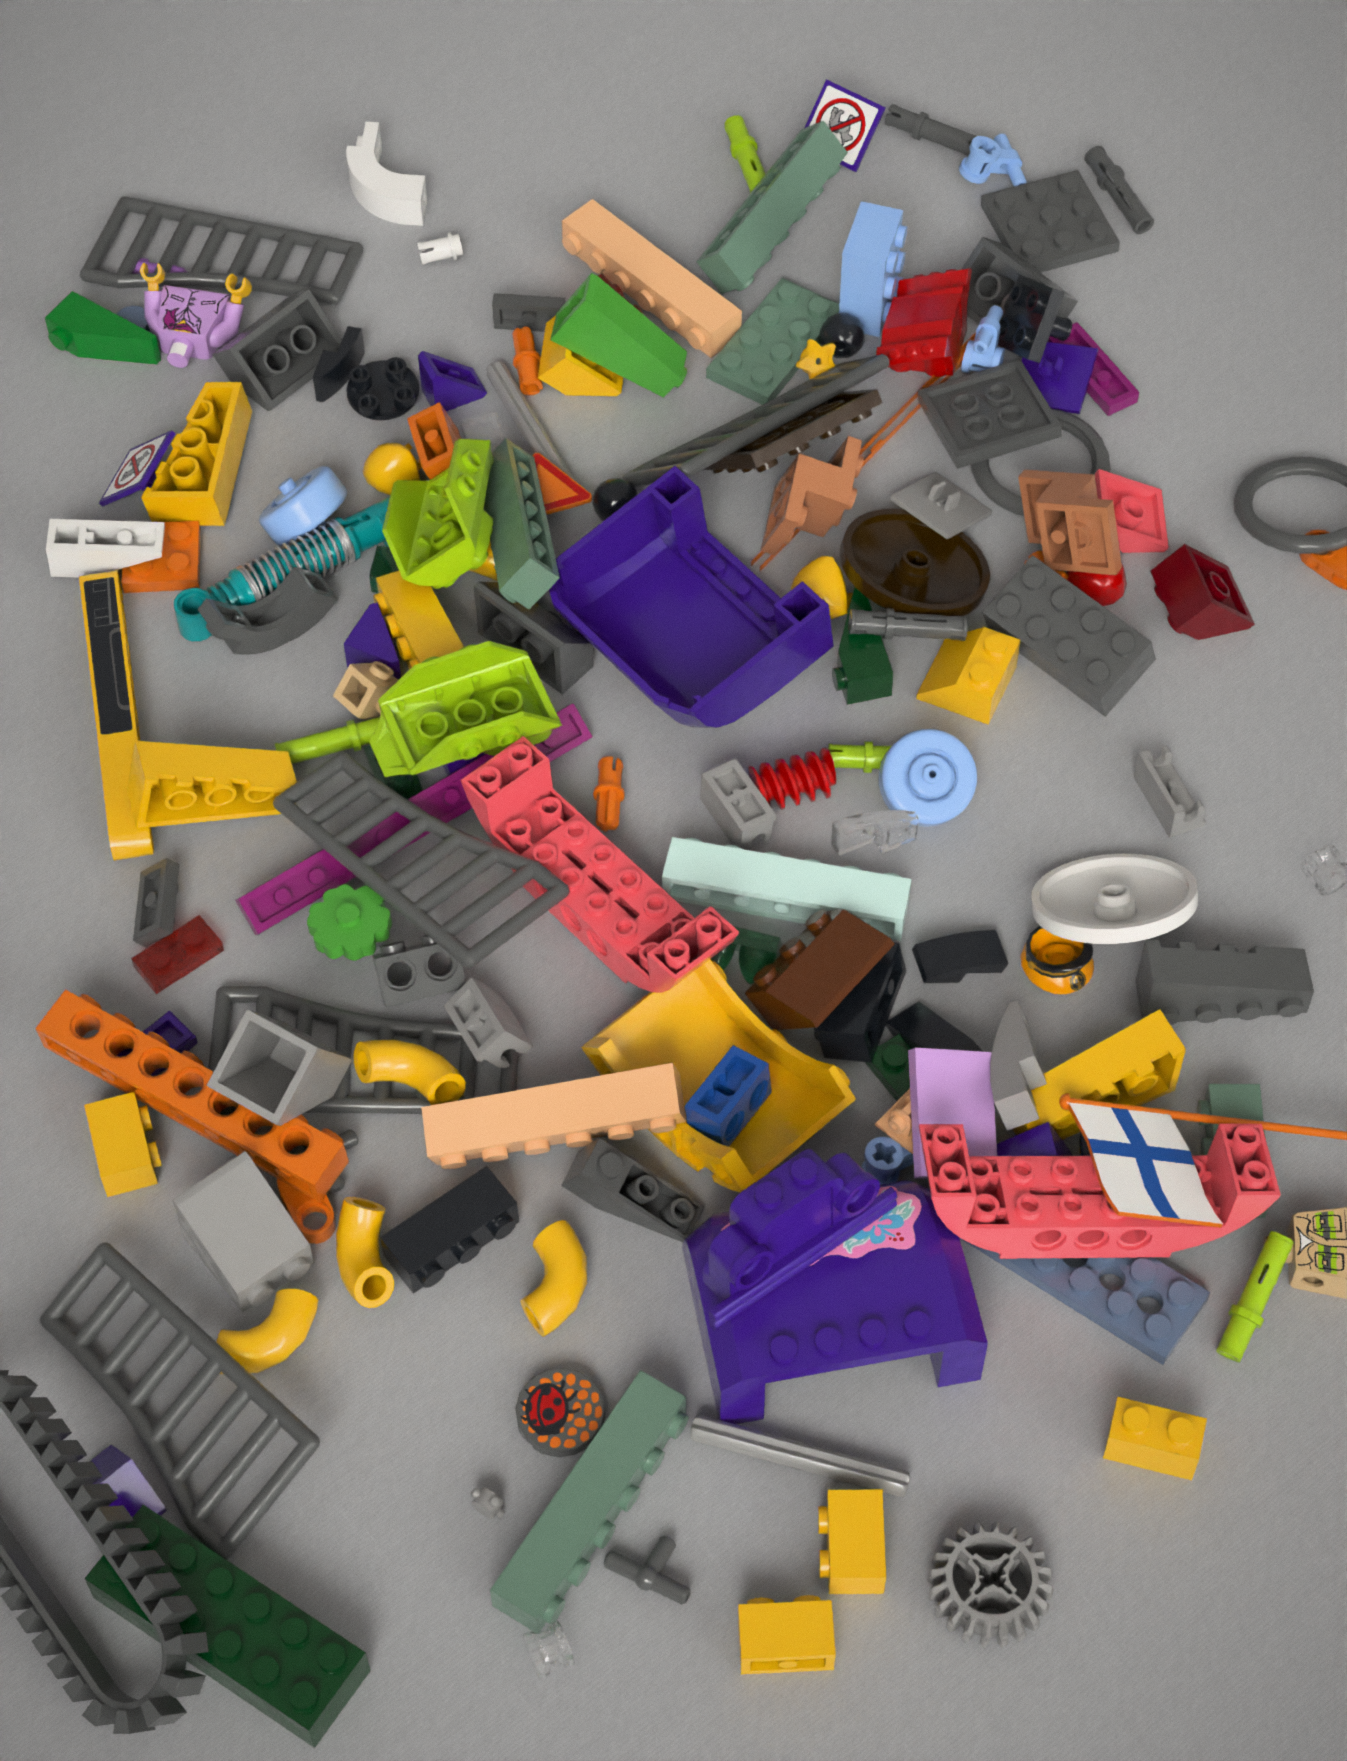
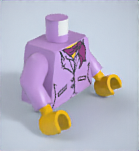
M143 263L140 272L148 283V290L144 291L145 319L150 332L156 335L159 340L161 351L168 354L167 360L171 365L184 368L188 365L190 357L210 359L217 348H221L236 337L239 332L244 304H241L242 298L250 295L252 291V285L247 278L244 277L242 286L235 290L237 276L230 274L227 277L225 285L227 290L232 293L231 298L229 294L164 285L163 290L159 291V284L165 279V271L157 263L158 273L150 278L147 275L148 265Z

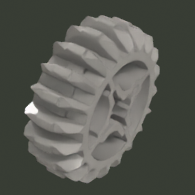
M978 1521L974 1524L973 1535H970L967 1530L960 1527L956 1532L957 1541L946 1537L942 1542L943 1552H936L933 1555L932 1564L936 1568L929 1570L927 1579L934 1585L929 1589V1599L939 1602L935 1608L937 1618L950 1616L946 1626L949 1632L955 1631L960 1626L963 1627L962 1640L965 1643L971 1640L973 1633L980 1635V1645L983 1648L988 1646L990 1637H996L997 1643L1003 1648L1007 1646L1008 1633L1020 1642L1025 1638V1627L1033 1631L1037 1630L1040 1624L1038 1616L1047 1615L1050 1605L1046 1600L1052 1598L1054 1591L1052 1585L1046 1583L1051 1580L1052 1569L1041 1566L1046 1558L1044 1551L1030 1553L1034 1544L1032 1536L1019 1542L1016 1540L1018 1535L1016 1526L1012 1527L1008 1535L1000 1533L1001 1526L998 1521L992 1524L991 1532H985L983 1525ZM979 1555L999 1556V1558L996 1560H986ZM957 1568L965 1574L964 1579L971 1586L968 1597L964 1601L957 1593L953 1582V1574ZM1016 1568L1023 1575L1027 1585L1028 1595L1024 1601L1016 1595L1017 1589L1010 1582L1013 1571ZM1000 1577L998 1587L992 1584L988 1588L984 1587L981 1591L983 1582L989 1584ZM985 1608H995L1002 1614H986L980 1611Z

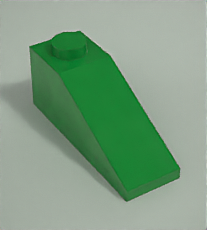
M73 291L45 317L49 334L48 338L61 351L66 350L81 358L155 365L161 361L156 335Z

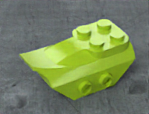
M458 439L455 441L448 469L428 481L397 480L393 483L382 532L403 580L419 586H432L434 589L447 588L460 575L470 569H478L486 561L490 536L493 532V518L484 510L487 483L494 462L490 440Z
M487 641L478 645H467L459 651L441 657H430L408 670L378 699L381 715L376 730L369 739V743L384 777L415 775L461 759H472L481 753L495 756L522 736L533 745L541 743L548 739L552 734V730L561 727L562 724L527 651Z

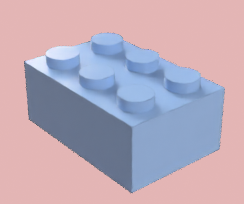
M861 201L842 252L839 313H849L857 317L864 326L865 334L880 337L892 299L897 297L898 282L904 279L899 277L898 273L901 274L905 262L906 253L900 251V248L904 247L908 227L902 225L903 210Z

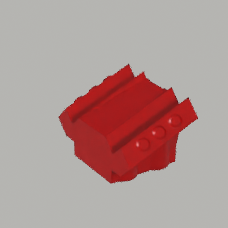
M949 269L944 273L931 272L927 276L920 274L914 275L913 278L899 280L897 297L892 299L882 331L881 346L877 347L876 355L884 354L888 356L890 360L888 367L896 372L912 370L925 372L929 376L934 375V377L954 375L967 332V302L972 269Z

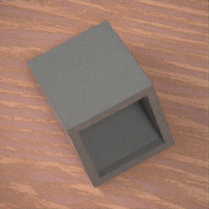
M246 1009L206 1086L270 1122L281 1126L332 1098L353 1059L283 1021Z
M246 1151L172 1199L184 1239L242 1313L252 1306L257 1307L264 1304L271 1298L276 1289L288 1281L294 1282L307 1273L310 1266L314 1264L310 1244Z

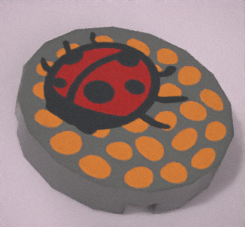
M565 1368L546 1370L531 1378L520 1391L515 1408L518 1429L524 1440L526 1439L541 1454L554 1457L576 1455L585 1450L586 1446L591 1443L602 1427L605 1419L602 1393L593 1380L579 1371Z

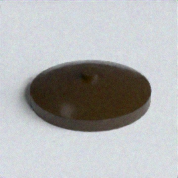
M880 509L859 516L848 526L839 550L841 566L850 582L871 601L883 608L894 609L895 612L965 616L980 605L990 582V570L986 558L969 537L960 532L946 539L904 509Z

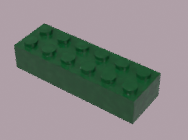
M142 1505L133 1516L134 1520L125 1528H140L150 1543L139 1551L156 1550L165 1563V1566L154 1574L171 1572L182 1587L170 1597L187 1595L198 1611L179 1623L183 1634L206 1632L208 1652L188 1654L186 1661L315 1748L371 1670L366 1652L145 1505ZM103 1555L85 1577L93 1598L161 1643L155 1627Z

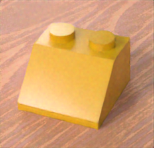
M556 316L546 322L538 379L564 395L618 396L621 394L622 376L551 341Z
M986 627L967 631L965 641L944 639L917 693L916 699L989 725L1017 668L1020 639Z

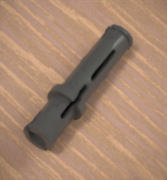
M891 104L888 109L891 115L887 113L885 117V125L911 133L914 139L920 140L924 138L966 155L970 153L969 146L973 138L977 137L930 119L927 113L920 112L917 114L895 104Z
M1102 146L1091 148L1086 153L1084 160L1097 176L1099 187L1109 193L1136 234H1143L1150 230L1154 224V219L1149 215L1137 195L1124 179L1125 174L1122 168L1114 165ZM1106 171L1109 173V175L1112 177L1115 183L1111 181V179L1106 174ZM1124 196L1126 197V199H1127V200L1129 201V203L1131 204L1132 209L1129 207V205L1127 204V202H1126L1125 199L1123 198Z
M885 608L884 611L850 609L848 621L849 634L883 635V639H892L893 636L965 641L968 629L967 616L910 614L895 612L891 608Z

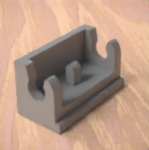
M1165 745L1161 749V755L1153 760L1149 749L1138 753L1134 779L1168 837L1171 838L1205 826L1206 820L1204 818L1205 807L1199 800L1194 802L1171 763L1172 752Z
M736 758L701 774L700 799L732 845L751 851L752 840L756 836L760 835L764 842L770 839L773 821L777 820V815Z
M473 977L444 1005L474 1058L479 1062L486 1060L497 1067L507 1068L510 1064L505 1056H501L504 1051L515 1049L518 1053L526 1054L533 1047L501 993Z

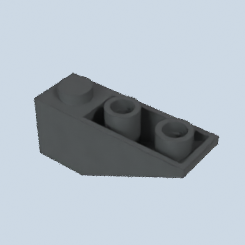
M600 1138L578 1151L561 1184L562 1187L599 1210L680 1242H683L693 1232L705 1207Z

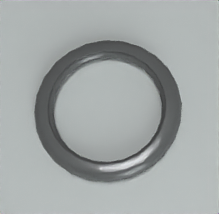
M1051 408L1061 424V429L1074 435L1087 447L1092 461L1090 474L1095 475L1098 469L1110 472L1109 453L1102 438L1092 426L1075 415ZM989 459L971 465V471L977 485L991 501L1005 510L1024 516L1021 496L1009 492L994 479L989 468Z
M1290 457L1275 460L1258 467L1249 473L1238 486L1234 497L1235 514L1242 527L1253 538L1263 544L1282 551L1300 554L1325 553L1347 546V526L1335 532L1321 535L1286 533L1264 523L1255 514L1252 502L1255 492L1260 487L1275 479L1291 475L1320 476L1347 487V466L1328 459Z

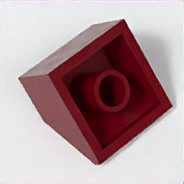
M1184 544L1150 570L1156 583L1154 591L1165 604L1169 613L1167 620L1177 633H1184L1196 640H1202L1247 630L1255 625L1227 565Z

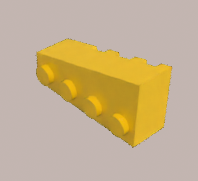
M206 382L186 416L188 422L183 432L176 434L171 443L173 450L166 462L161 461L156 469L155 475L157 478L152 487H146L141 496L152 522L199 521L200 526H225L252 414L251 406L241 382Z
M135 741L127 793L136 828L279 815L281 813L273 806L274 798L297 783L288 751Z

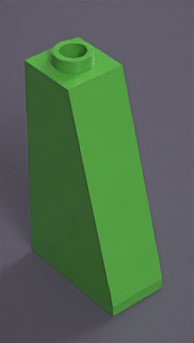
M591 273L556 313L551 341L663 398L673 387L678 388L683 383L687 374V368L684 367L687 351L597 275Z

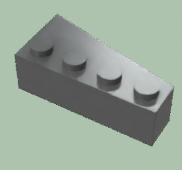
M1146 939L1135 981L1142 1019L1160 1009L1170 1025L1185 1021L1211 1023L1218 1019L1226 1018L1252 1020L1267 1015L1293 1017L1308 1012L1314 993L1305 949L1254 946L1248 952H1239L1234 947V944H1218L1213 950L1196 949L1195 942L1178 941L1176 948H1167L1160 946V940Z

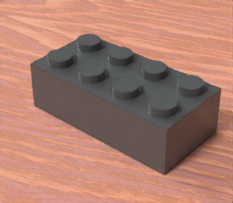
M1033 555L982 611L987 628L1020 639L1019 653L1105 717L1156 660L1153 645L1149 639Z

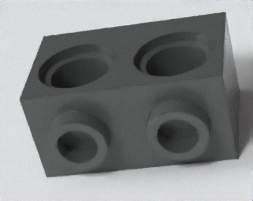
M427 935L420 937L421 944L405 947L404 941L380 946L381 953L372 955L383 1003L386 1007L459 990L466 983L462 964ZM436 952H445L450 959L448 968L442 973H433L428 969V960ZM399 961L407 963L410 972L405 981L393 983L388 980L387 971L390 965Z

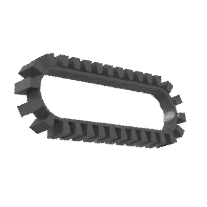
M0 1370V1408L9 1418L159 1635L162 1647V1666L155 1685L150 1692L139 1700L127 1696L117 1687L0 1516V1588L11 1587L1 1597L11 1611L27 1609L16 1619L26 1633L42 1632L32 1640L41 1656L59 1654L47 1663L57 1679L75 1677L63 1686L71 1701L93 1700L82 1716L95 1727L114 1724L113 1734H132L155 1730V1726L172 1724L187 1713L177 1700V1697L200 1694L206 1675L185 1670L188 1654L208 1652L206 1632L183 1634L179 1624L198 1610L187 1595L170 1597L182 1587L171 1572L154 1574L165 1566V1563L156 1550L139 1551L150 1542L140 1528H124L134 1519L124 1505L109 1506L118 1497L108 1483L93 1484L102 1477V1474L93 1462H78L87 1453L78 1440H63L72 1433L63 1419H48L57 1412L48 1398L30 1397L38 1385L27 1376L8 1375L9 1370Z

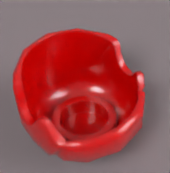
M1123 565L1117 575L1066 571L1068 574L1067 580L1102 606L1111 605L1123 597L1127 587Z

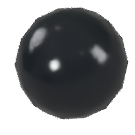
M836 313L828 317L820 329L821 346L832 342L836 345L834 357L849 358L857 354L865 342L864 326L857 317L849 313Z
M611 478L600 483L594 491L592 504L596 514L604 521L637 496L638 492L631 482L622 478Z

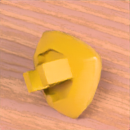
M384 443L378 445L369 454L364 463L362 473L370 486L379 492L391 495L393 483L397 480L420 481L419 470L422 468L420 459L416 460L410 451L413 447L409 443L404 446L400 443Z
M821 556L808 563L798 572L791 584V590L803 581L829 605L830 619L847 614L853 593H847L842 570L833 557Z

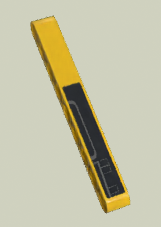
M116 570L79 576L112 857L116 861L153 855L152 828H136L127 793L135 741H141L119 573Z

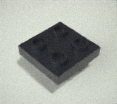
M1019 275L1016 284H1014L1010 291V302L1005 316L1000 321L1001 328L998 346L1026 359L1040 363L1049 336L1065 341L1071 333V319L1057 316L1065 292L1032 278Z

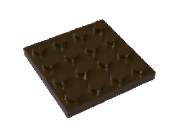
M877 389L842 392L703 470H713L714 474L725 470L728 473L740 469L743 473L754 469L757 472L768 470L778 464L777 458L787 452L789 456L801 453L810 447L808 441L818 436L821 440L829 438L841 431V424L851 420V423H857L873 415L871 409L883 403Z

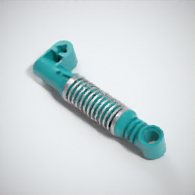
M390 496L345 519L340 517L331 519L326 522V527L320 524L318 530L313 529L311 534L306 532L304 538L297 536L296 541L292 539L289 541V545L283 543L281 546L282 550L279 547H275L274 553L269 550L267 551V557L261 554L259 560L253 558L252 564L245 562L244 566H236L229 571L228 577L223 582L219 581L215 583V586L207 587V591L199 588L183 590L174 599V611L180 635L189 641H203L212 636L206 628L207 622L198 611V608L206 598L236 606L249 605L271 594L294 567L319 574L323 572L321 576L324 578L326 573L332 574L333 569L338 571L341 566L346 567L360 558L362 552L381 542L391 552L382 532Z

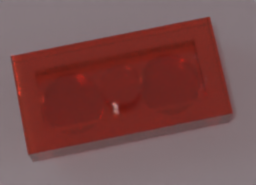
M198 915L173 931L172 934L131 958L136 971L154 993L158 994L223 952L224 947L218 936L202 917Z

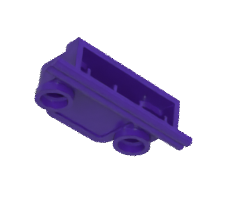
M812 1149L802 1151L743 1190L730 1205V1226L722 1230L712 1241L708 1251L709 1259L703 1267V1282L722 1301L709 1310L711 1328L713 1330L718 1329L895 1208L898 1197L896 1191L890 1187L878 1195L880 1182L871 1173L866 1172L847 1153H838L824 1162Z

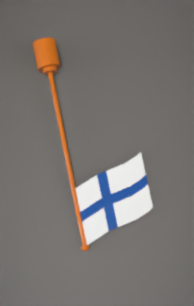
M1069 1093L1063 1094L1059 1099L1060 1107L1064 1110L1069 1109L1087 1143L1099 1185L1117 1216L1222 1227L1223 1223L1217 1217L1205 1196L1191 1152L1173 1119L1218 1125L1262 1124L1263 1130L1347 1140V1131L1070 1098Z

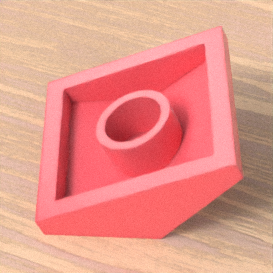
M1098 469L1095 472L1098 499L1113 500L1120 551L1122 553L1165 552L1169 546L1162 489Z

